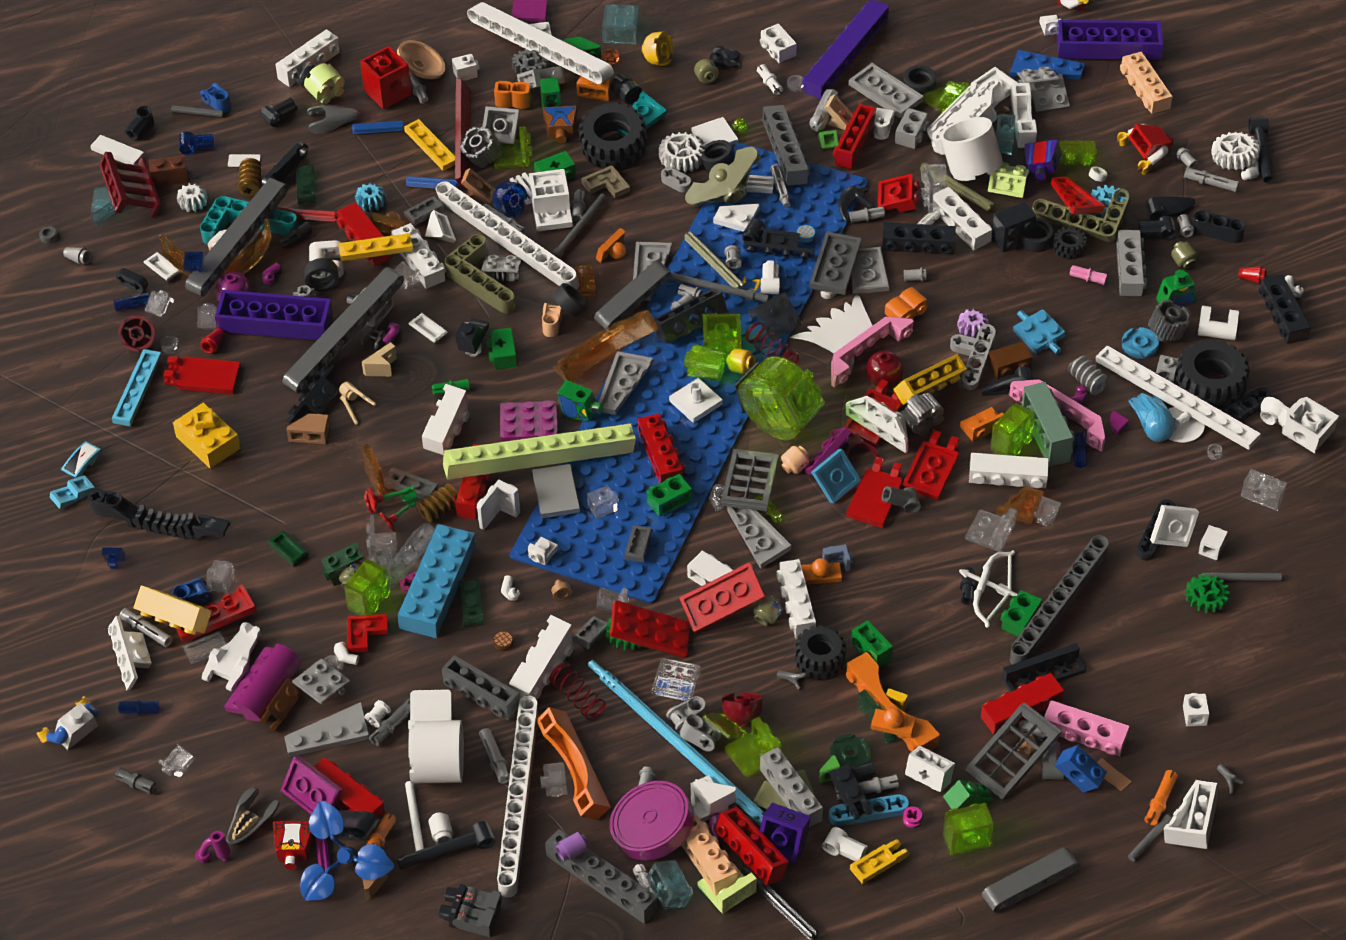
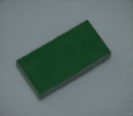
M281 531L268 541L269 546L293 567L308 557V552L284 531Z

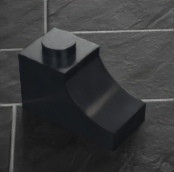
M471 318L468 323L462 322L455 335L458 350L476 354L489 328V322Z

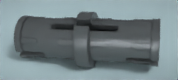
M121 767L115 772L117 776H114V779L128 784L132 789L137 788L150 795L156 789V782L142 777L137 772L135 774Z

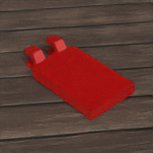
M169 356L167 361L169 370L164 371L163 377L165 378V385L178 386L179 390L233 395L241 365L240 362L195 357L180 359L176 356Z
M881 379L875 390L869 388L865 396L874 398L880 403H885L894 412H900L903 407L895 392L892 397L885 395L889 388L887 387L888 381ZM849 418L844 427L851 431L850 437L858 433L861 439L863 438L866 443L875 448L882 439L852 418Z
M934 430L929 442H922L902 484V489L913 487L919 495L938 501L958 460L959 438L952 436L947 448L939 446L941 432Z
M876 457L873 468L866 469L846 512V517L883 528L893 507V504L882 501L883 489L886 486L901 489L902 477L900 475L902 473V464L895 462L891 474L882 472L884 459Z

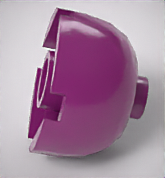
M227 272L220 276L215 284L217 301H220L222 290L252 292L249 280L239 272Z

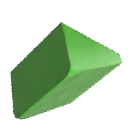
M837 130L819 132L818 137L822 150L838 146Z
M835 755L820 769V784L832 781L829 771L840 768Z

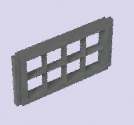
M734 449L721 498V506L767 511L779 454ZM738 459L750 460L752 465L737 464ZM756 461L770 463V467L755 466ZM735 471H750L749 476L735 475ZM753 473H766L768 476L767 479L753 477ZM733 480L747 482V487L732 486ZM751 483L766 484L765 490L750 488ZM730 492L745 493L744 498L731 497ZM748 495H763L762 500L748 499Z
M1023 703L970 762L965 771L984 784L1001 800H1004L1060 737L1062 731L1027 704ZM1022 716L1033 724L1026 734L1014 726ZM1036 728L1049 736L1041 746L1029 738ZM1010 729L1022 738L1014 748L1002 740ZM1025 741L1036 749V752L1029 760L1017 751ZM998 743L1010 751L1002 762L990 753ZM1013 754L1025 763L1017 773L1005 765ZM986 757H989L998 764V767L991 775L979 767ZM1001 768L1013 776L1005 787L993 778Z

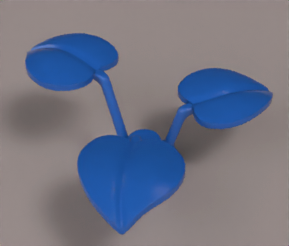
M325 801L318 802L309 820L310 830L319 839H326L330 836L331 840L338 844L341 849L337 853L338 861L326 870L320 864H313L303 872L300 889L306 901L326 899L333 893L335 879L328 872L341 864L358 862L355 872L365 880L383 877L395 867V864L390 860L386 852L378 845L368 844L357 852L354 847H346L345 843L336 839L334 835L340 834L344 830V819L341 813L330 803Z

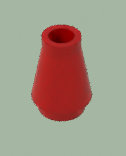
M1262 266L1240 268L1239 279L1260 284L1262 279L1266 278L1267 270L1262 268Z
M217 328L202 338L200 344L202 350L206 353L216 352L225 336L224 331Z

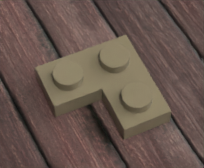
M612 165L581 178L583 186L590 194L603 188H607L614 198L630 192V186Z

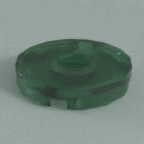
M853 734L842 735L834 740L830 748V758L835 755L840 767L849 764L850 768L851 766L858 767L870 761V745L862 737L860 739ZM848 750H852L856 754L849 756L845 754V752Z

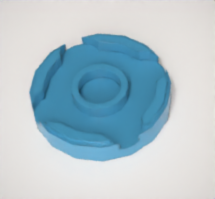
M1139 327V329L1132 328L1124 333L1122 348L1131 357L1146 359L1156 354L1159 348V340L1156 338V333H1153L1150 329Z

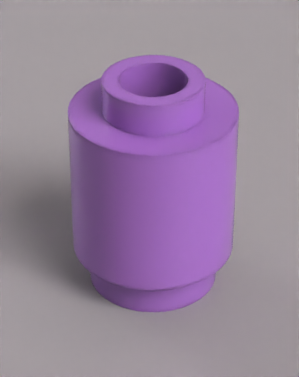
M576 832L559 841V844L555 847L559 857L565 861L586 852V846L589 843L584 834L580 835Z

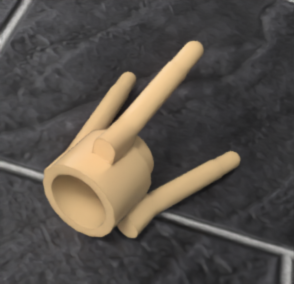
M345 382L340 386L339 392L342 395L340 399L344 402L354 424L358 425L348 400L353 401L360 396L373 406H376V403L360 392L351 382Z

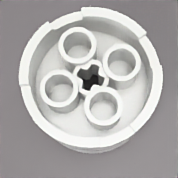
M973 117L963 119L951 124L940 134L948 166L954 179L961 181L975 180V176L986 172L989 175L1002 165V156L993 125L988 118Z
M411 721L413 727L409 729L410 767H412L409 773L411 783H462L464 770L462 721Z

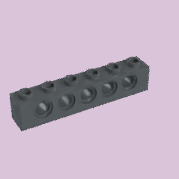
M784 105L763 107L762 121L778 164L781 167L786 186L807 184L808 176H810V167L806 165V156L802 154L801 144H798V135L794 133L793 122H790L789 112H786Z
M558 829L545 842L546 856L642 923L645 924L658 910V896L588 848L586 852L577 857L563 861L555 847L559 844V841L569 837L562 830Z

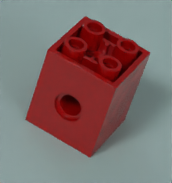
M390 46L360 60L364 91L382 109L412 95L409 65Z

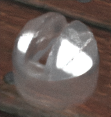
M1219 444L1208 446L1207 455L1211 460L1216 461L1222 457L1223 451Z

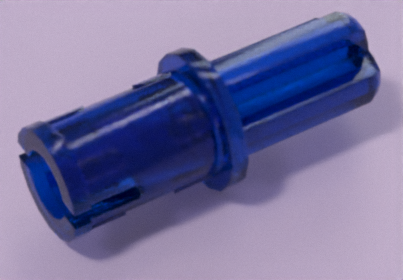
M146 293L132 297L129 295V297L116 299L113 302L115 311L149 304L151 300L149 294Z
M1080 431L1076 432L1075 446L1073 447V452L1075 453L1074 465L1077 468L1087 466L1086 453L1088 452V447L1086 446V434Z
M138 699V701H122L118 704V712L120 714H159L160 710L159 700L141 701V699Z

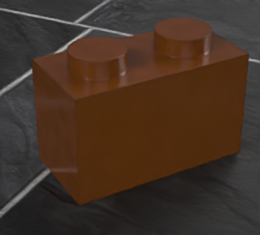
M1023 341L990 351L988 354V366L996 379L1014 374L1015 370L1021 366H1027L1031 369L1032 356Z

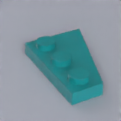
M643 91L637 102L632 106L642 115L646 130L667 115V110ZM618 129L617 133L620 134L622 137H625L628 134L626 131L622 129Z

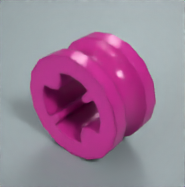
M917 807L905 809L903 814L904 824L910 828L918 827L922 822L921 810Z

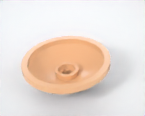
M407 40L398 47L397 54L409 65V72L423 79H437L443 75L445 71L444 60L430 46L419 41Z

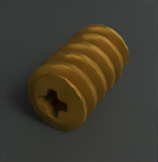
M246 158L239 165L238 191L243 196L254 197L260 190L261 163L257 159Z
M448 483L445 485V488L441 487L438 491H434L432 495H428L426 499H421L420 503H416V507L422 517L431 523V516L435 519L439 518L438 511L444 515V508L450 511V504L456 507L458 493Z

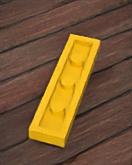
M419 119L404 126L405 132L443 171L455 165V156Z
M410 233L338 243L341 261L413 251Z

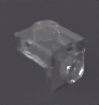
M403 261L394 269V271L403 275L404 282L402 286L405 289L410 285L414 286L419 280L420 270L417 268L415 270L411 269Z
M152 291L145 312L163 318L168 303H173L174 299L169 297L170 293L166 291Z
M206 303L203 306H198V329H217L215 321L217 307L214 304Z
M1042 496L1038 509L1033 514L1034 519L1037 520L1036 522L1043 526L1048 524L1053 526L1061 503Z
M601 587L597 596V608L612 612L615 600L628 603V589L623 588L620 593Z
M178 744L166 760L160 758L158 762L163 766L161 770L167 775L172 776L174 774L181 777L195 757Z

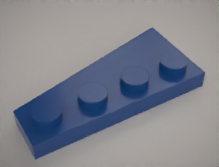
M1018 50L1010 71V77L1016 78L1017 72H1022L1024 69L1039 70L1040 67L1046 66L1051 68L1056 75L1062 74L1063 79L1081 80L1085 63Z

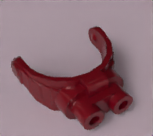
M858 433L852 435V438L843 446L847 458L849 451L854 448L870 451L875 459L879 457V453L875 448L866 443L863 438L861 439Z

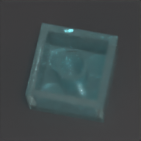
M605 4L602 24L603 43L637 44L639 6Z

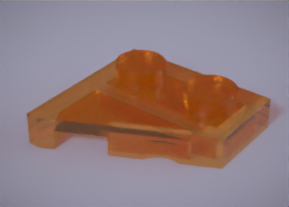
M1025 486L1018 494L1011 496L1006 504L1003 506L999 505L996 509V514L1032 525L1043 499L1044 491Z

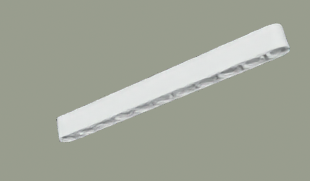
M481 2L467 11L468 18L473 23L530 51L536 50L538 55L596 84H601L614 74L610 64L486 3Z
M440 182L436 186L437 195L444 206L560 286L562 283H567L576 290L578 289L579 281L573 268L449 182Z
M530 695L522 697L519 701L497 876L498 890L501 892V896L505 898L513 897L518 890L537 730L536 720L538 719L537 700Z

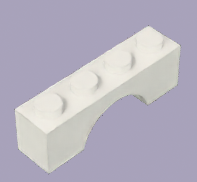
M1012 83L1010 100L1018 148H1025V144L1036 143L1037 135L1035 120H1032L1030 85L1029 83Z

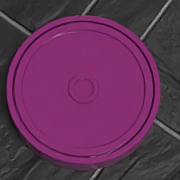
M667 781L647 782L627 792L616 804L610 818V832L621 851L628 857L636 860L658 859L673 852L688 837L694 822V810L683 790L677 785Z

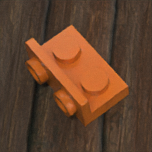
M991 407L961 421L960 427L973 442L1004 427L1005 414H997Z

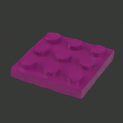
M557 401L500 403V442L558 434Z

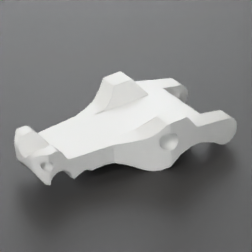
M247 622L242 623L240 631L228 644L221 648H213L202 674V680L209 682L212 675L215 674L229 680L226 689L231 692L235 691L243 676L250 669V655L257 644L258 637L261 636L259 627H254Z

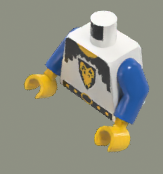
M83 696L80 702L75 703L77 706L58 720L55 733L50 732L45 727L36 734L42 743L48 741L62 744L69 750L98 727L95 720L99 715L98 708Z

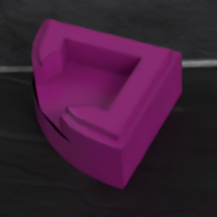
M1113 411L1110 415L1111 430L1118 435L1128 425L1129 420Z

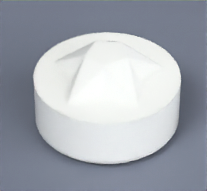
M1092 167L1089 172V176L1099 182H1104L1108 175L1100 167Z

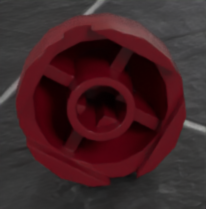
M135 314L128 316L121 322L118 329V337L122 342L121 344L128 350L135 352L150 347L156 336L155 325L144 315Z
M879 351L869 358L866 366V378L872 385L877 386L881 379L888 381V388L902 380L903 366L896 354L890 351Z
M741 692V695L735 696V693L726 694L722 697L724 715L731 722L737 723V726H749V723L754 722L760 717L763 698L760 694L753 692Z

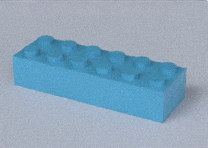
M437 524L398 613L399 629L433 638L438 637L476 548L475 533Z

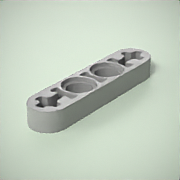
M990 324L980 327L966 364L967 370L962 375V385L968 390H973L979 385L988 360V354L992 349L996 330ZM987 331H989L990 334H988L987 341H985L984 334H986ZM985 346L987 350L981 353L977 351V347ZM978 361L981 363V366L973 368L971 363ZM971 373L974 374L973 381H971V383H968V380L971 377Z

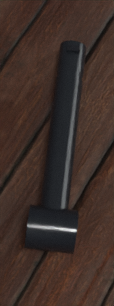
M1268 117L1249 118V133H1255V138L1258 140L1260 147L1259 161L1263 182L1271 183L1274 177L1266 139V133L1269 130Z
M480 821L472 826V832L397 857L398 866L402 870L476 844L479 849L490 848L496 842L491 827L487 821Z

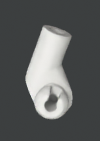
M1255 161V165H1250V168L1246 169V171H1242L1241 177L1243 180H1252L1258 177V161Z
M1286 276L1285 280L1294 297H1301L1304 289L1300 288V286H1294L1293 276Z
M505 576L501 593L508 600L515 601L518 599L520 592L512 588L514 578L512 576Z
M337 643L334 647V652L338 660L357 665L359 655L350 654L346 648V643Z

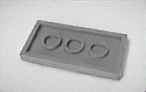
M873 63L849 80V86L883 108L895 110L894 115L898 118L904 116L907 108L913 109L923 101V95Z

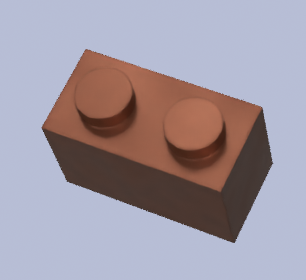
M184 155L149 160L150 174L155 187L188 182Z

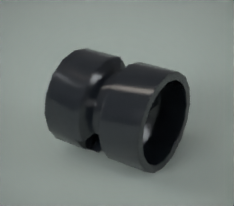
M626 73L616 75L610 84V89L628 105L635 103L642 92V88Z

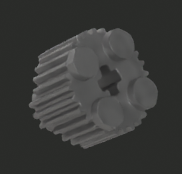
M472 127V129L466 131V138L463 139L464 142H462L460 148L462 153L474 165L484 168L489 163H492V161H495L494 159L501 156L500 141L488 128Z
M1165 299V301L1162 300L1156 306L1148 326L1153 330V333H1156V338L1159 341L1181 340L1190 323L1191 313L1187 310L1188 308L1184 306L1180 308L1177 304L1174 305L1170 299Z
M930 392L923 395L914 394V396L908 399V406L905 407V410L901 411L905 418V423L914 433H918L920 436H925L929 429H932L935 425H940L944 420L942 416L944 412L943 407Z

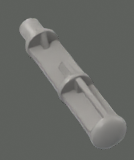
M778 164L772 165L770 171L774 177V184L780 193L779 200L783 203L784 208L790 207V196L785 185L781 167Z

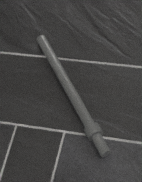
M601 193L560 246L553 250L552 255L558 259L562 258L563 252L606 199L604 194Z
M671 273L669 280L707 289L714 288L720 292L745 297L746 300L750 301L758 300L766 303L769 301V295L756 293L755 290L751 289L743 290L676 273Z

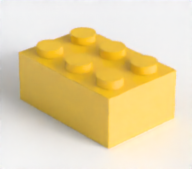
M201 403L175 420L173 425L176 437L211 469L241 448L238 434L214 412L215 427L196 430L193 411L210 409L206 404Z

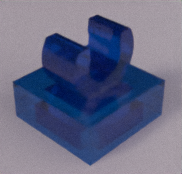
M185 252L184 270L190 273L192 271L202 272L204 252Z
M102 547V556L105 561H108L110 569H118V561H125L124 550L115 547Z

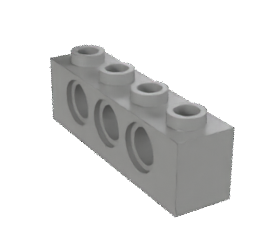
M1118 230L1116 246L1120 296H1142L1143 289H1146L1147 279L1143 278L1146 272V265L1142 264L1145 259V252L1141 251L1144 246V239L1140 238V230Z
M777 747L761 755L760 771L789 809L811 816L809 828L821 822L823 807L780 749Z

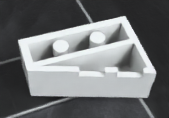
M445 384L443 388L445 395L442 401H437L436 406L439 408L436 415H431L422 435L423 448L444 455V450L451 448L453 439L456 435H459L461 426L464 422H467L470 414L467 406L466 390Z
M1199 780L1194 782L1184 797L1182 805L1179 809H1176L1173 818L1164 827L1165 843L1207 849L1218 800L1217 783Z

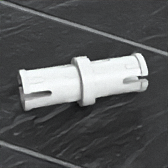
M765 64L760 65L763 70L761 71L758 67L757 72L763 78L764 84L769 86L774 95H779L780 93L777 89L782 92L783 87L778 83L777 77L769 71Z

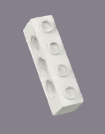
M950 187L931 195V209L940 211V218L948 226H956V234L973 250L991 242V226L986 224L979 214L975 213Z

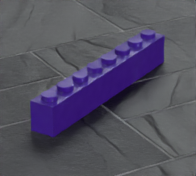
M870 0L863 6L861 12L856 14L853 21L846 26L845 31L838 35L834 44H831L828 51L821 55L818 63L814 64L811 71L803 77L804 93L818 99L822 98L824 92L832 87L887 21L889 16L888 5L876 0Z

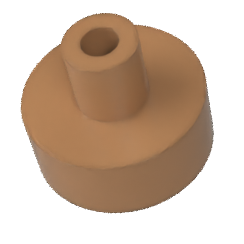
M559 579L555 581L551 592L554 599L564 600L572 595V588L568 582H562Z
M1031 734L1029 738L1036 743L1034 736ZM1026 741L1018 749V751L1024 750L1028 755L1036 752V749Z

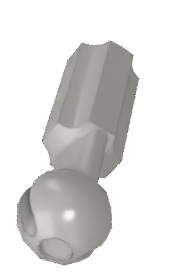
M827 89L824 92L813 117L810 119L809 125L816 132H820L826 127L830 114L824 107L830 96L836 95L839 98L838 92L834 89Z

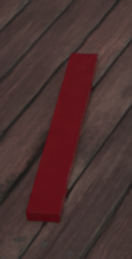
M460 78L456 80L455 180L464 189H467L461 184L465 171L470 168V160L462 153L460 147L462 142H464L463 139L466 138V131L470 129L471 88Z

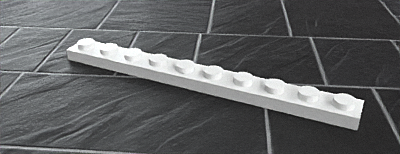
M1106 346L1096 356V362L1182 412H1187L1194 419L1249 450L1260 439L1261 433L1111 347Z

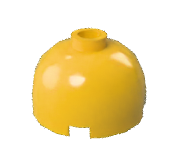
M655 32L646 37L642 45V52L649 63L656 66H666L671 62L672 59H669L670 54H673L674 48L672 38L667 36V32Z

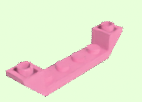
M884 317L836 351L831 364V385L836 387L840 383L843 384L849 377L850 366L847 363L854 356H859L864 349L872 347L877 340L886 337L888 333L898 342L903 338H908L913 332L914 321L906 318Z
M1013 381L1010 385L1009 396L1022 403L1024 387L1043 381ZM1047 385L1048 388L1052 389L1054 400L1059 403L1061 413L1070 420L1082 425L1085 429H1088L1086 443L1102 452L1105 434L1101 417Z

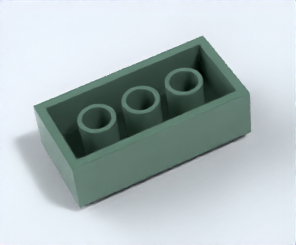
M1046 382L1025 386L1021 412L1044 458H1048V467L1070 462L1075 436L1073 431L1068 428L1066 417L1061 414L1059 403L1054 400L1052 389L1048 388Z

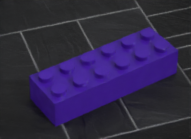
M1058 20L1056 34L1058 58L1122 59L1123 56L1142 52L1147 60H1161L1163 49L1161 21Z
M222 290L215 314L217 328L222 329L226 333L318 340L330 327L333 310L331 299Z

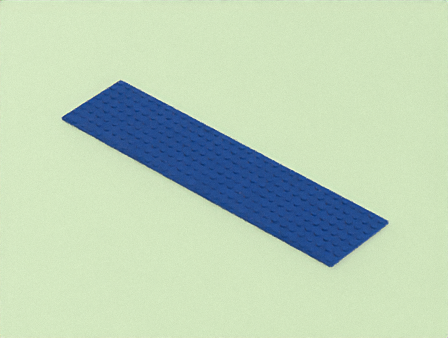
M737 143L733 150L736 154V150L753 146ZM754 147L760 154L761 159L758 164L752 166L750 175L773 177L770 168L772 165L778 164L775 153ZM806 161V165L810 167V176H808L807 184L786 186L790 196V207L784 208L783 203L780 202V193L775 184L773 185L772 194L747 192L743 199L731 205L726 204L725 201L703 203L688 232H693L725 265L727 260L724 253L725 248L731 245L740 248L739 258L741 259V267L730 270L741 281L745 277L746 283L743 285V290L755 289L757 282L752 280H761L763 278L764 263L767 261L777 263L779 268V295L764 294L769 295V301L766 303L758 300L750 301L746 300L745 297L722 292L728 309L727 313L723 314L719 319L708 322L704 327L692 330V333L689 335L681 336L675 342L666 344L658 340L652 320L670 311L672 303L683 297L678 295V290H682L679 289L681 284L693 288L699 286L669 279L661 285L652 295L651 300L621 351L653 358V364L616 415L603 412L601 414L594 413L591 419L583 421L578 431L631 424L636 438L633 453L559 463V465L570 464L580 512L541 518L539 504L537 503L510 552L511 559L652 604L655 602L756 404L755 402L745 413H742L735 384L745 374L730 371L726 363L727 356L733 349L751 351L755 357V364L759 362L764 382H767L775 366L774 361H770L767 355H762L761 350L754 347V344L746 341V333L753 324L762 322L765 327L769 328L767 336L775 333L774 341L782 339L781 346L787 343L814 290L809 288V284L826 232L842 234L847 225L839 212V198L843 191L850 186L866 187L868 184L867 178ZM858 200L853 201L849 205L847 210L848 219L849 212L855 210L859 202ZM759 204V211L754 219L761 220L765 224L766 229L797 233V229L800 226L808 225L813 227L815 230L814 240L808 243L799 241V248L814 249L815 258L806 260L794 255L793 257H784L778 253L767 255L762 251H757L756 253L747 252L746 249H743L742 245L743 232L714 224L713 218L720 206ZM763 235L761 236L758 243H762ZM683 239L668 266L671 273L731 286ZM761 283L759 289L756 290V293L761 294ZM699 287L700 290L703 291V293H705V292L711 290V289ZM757 325L749 334V340L756 337L762 329V325ZM764 329L762 336L756 342L765 336L767 329ZM773 334L765 340L762 348L767 346L772 341V339L774 338ZM763 340L756 343L757 348H761ZM780 340L773 344L769 353L777 349L781 342ZM771 345L762 349L763 353L767 354ZM784 347L778 352L776 359L780 357ZM776 352L769 355V358L774 360ZM699 378L722 399V405L693 423L669 401V396ZM606 380L595 398L596 402H599ZM658 413L662 420H665L667 423V433L672 435L673 447L677 448L679 453V462L684 464L685 473H683V479L692 488L691 502L661 517L647 503V490L654 485H658L659 481L638 432V418ZM633 525L652 528V535L644 563L624 559ZM540 537L558 544V550L546 565L534 562L528 555L529 544L535 545Z

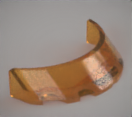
M269 218L265 219L264 225L255 240L237 255L223 274L227 272L244 274L260 261L271 240ZM165 234L160 235L162 252L165 258L183 274L190 276L204 258H198L183 252L173 245Z
M648 310L638 312L632 317L621 320L610 328L598 332L570 350L566 356L557 361L558 364L553 366V369L564 381L568 380L574 383L585 371L607 356L657 331L659 328Z

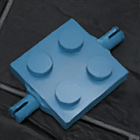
M1043 309L1031 316H1028L1024 310L1017 313V316L1023 321L1013 326V331L1035 354L1048 348L1056 355L1062 351L1056 343L1065 337V331Z

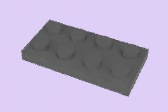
M826 232L809 288L845 295L862 238Z

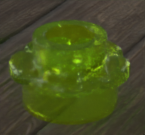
M742 117L736 119L732 124L734 132H744L748 127V121Z

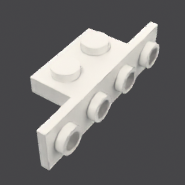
M116 616L112 624L109 625L108 633L113 642V650L116 652L117 664L120 666L126 690H131L138 678L135 667L149 668L151 659L143 633L124 631L120 616Z

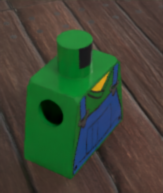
M1177 270L1175 275L1163 279L1156 297L1159 304L1162 300L1165 301V299H1170L1174 305L1177 304L1180 307L1196 303L1195 284L1187 272Z
M565 380L557 392L562 415L565 418L589 421L594 413L601 414L603 411V403L595 401L594 393L591 389Z

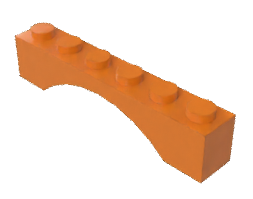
M867 652L847 663V679L858 687L863 697L866 696L874 710L886 711L890 708H897L882 689L878 675L879 665ZM901 710V712L903 713V715L911 716V715H909V714H907V713H905L904 711ZM916 718L911 738L897 735L907 743V747L911 752L919 745L930 751L939 747L940 734L927 720Z
M549 707L536 721L543 736L559 752L570 770L575 787L573 801L580 816L598 820L611 806L567 712Z

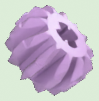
M974 308L972 311L966 310L964 313H961L957 322L960 334L973 338L977 337L981 326L989 324L987 315L982 314L981 310L975 311Z

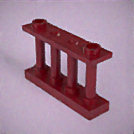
M105 151L99 166L115 213H122L127 205L148 208L151 218H155L157 212L161 209V201L158 198L145 158L141 157L137 165L119 163L114 160L112 152ZM118 170L136 172L137 176L120 174ZM122 181L140 184L141 188L124 186ZM126 193L144 196L145 200L128 198Z

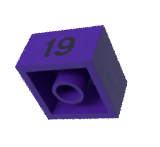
M772 802L763 814L760 831L788 861L796 863L805 848L811 816Z

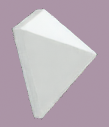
M433 210L425 237L454 243L456 239L447 216Z

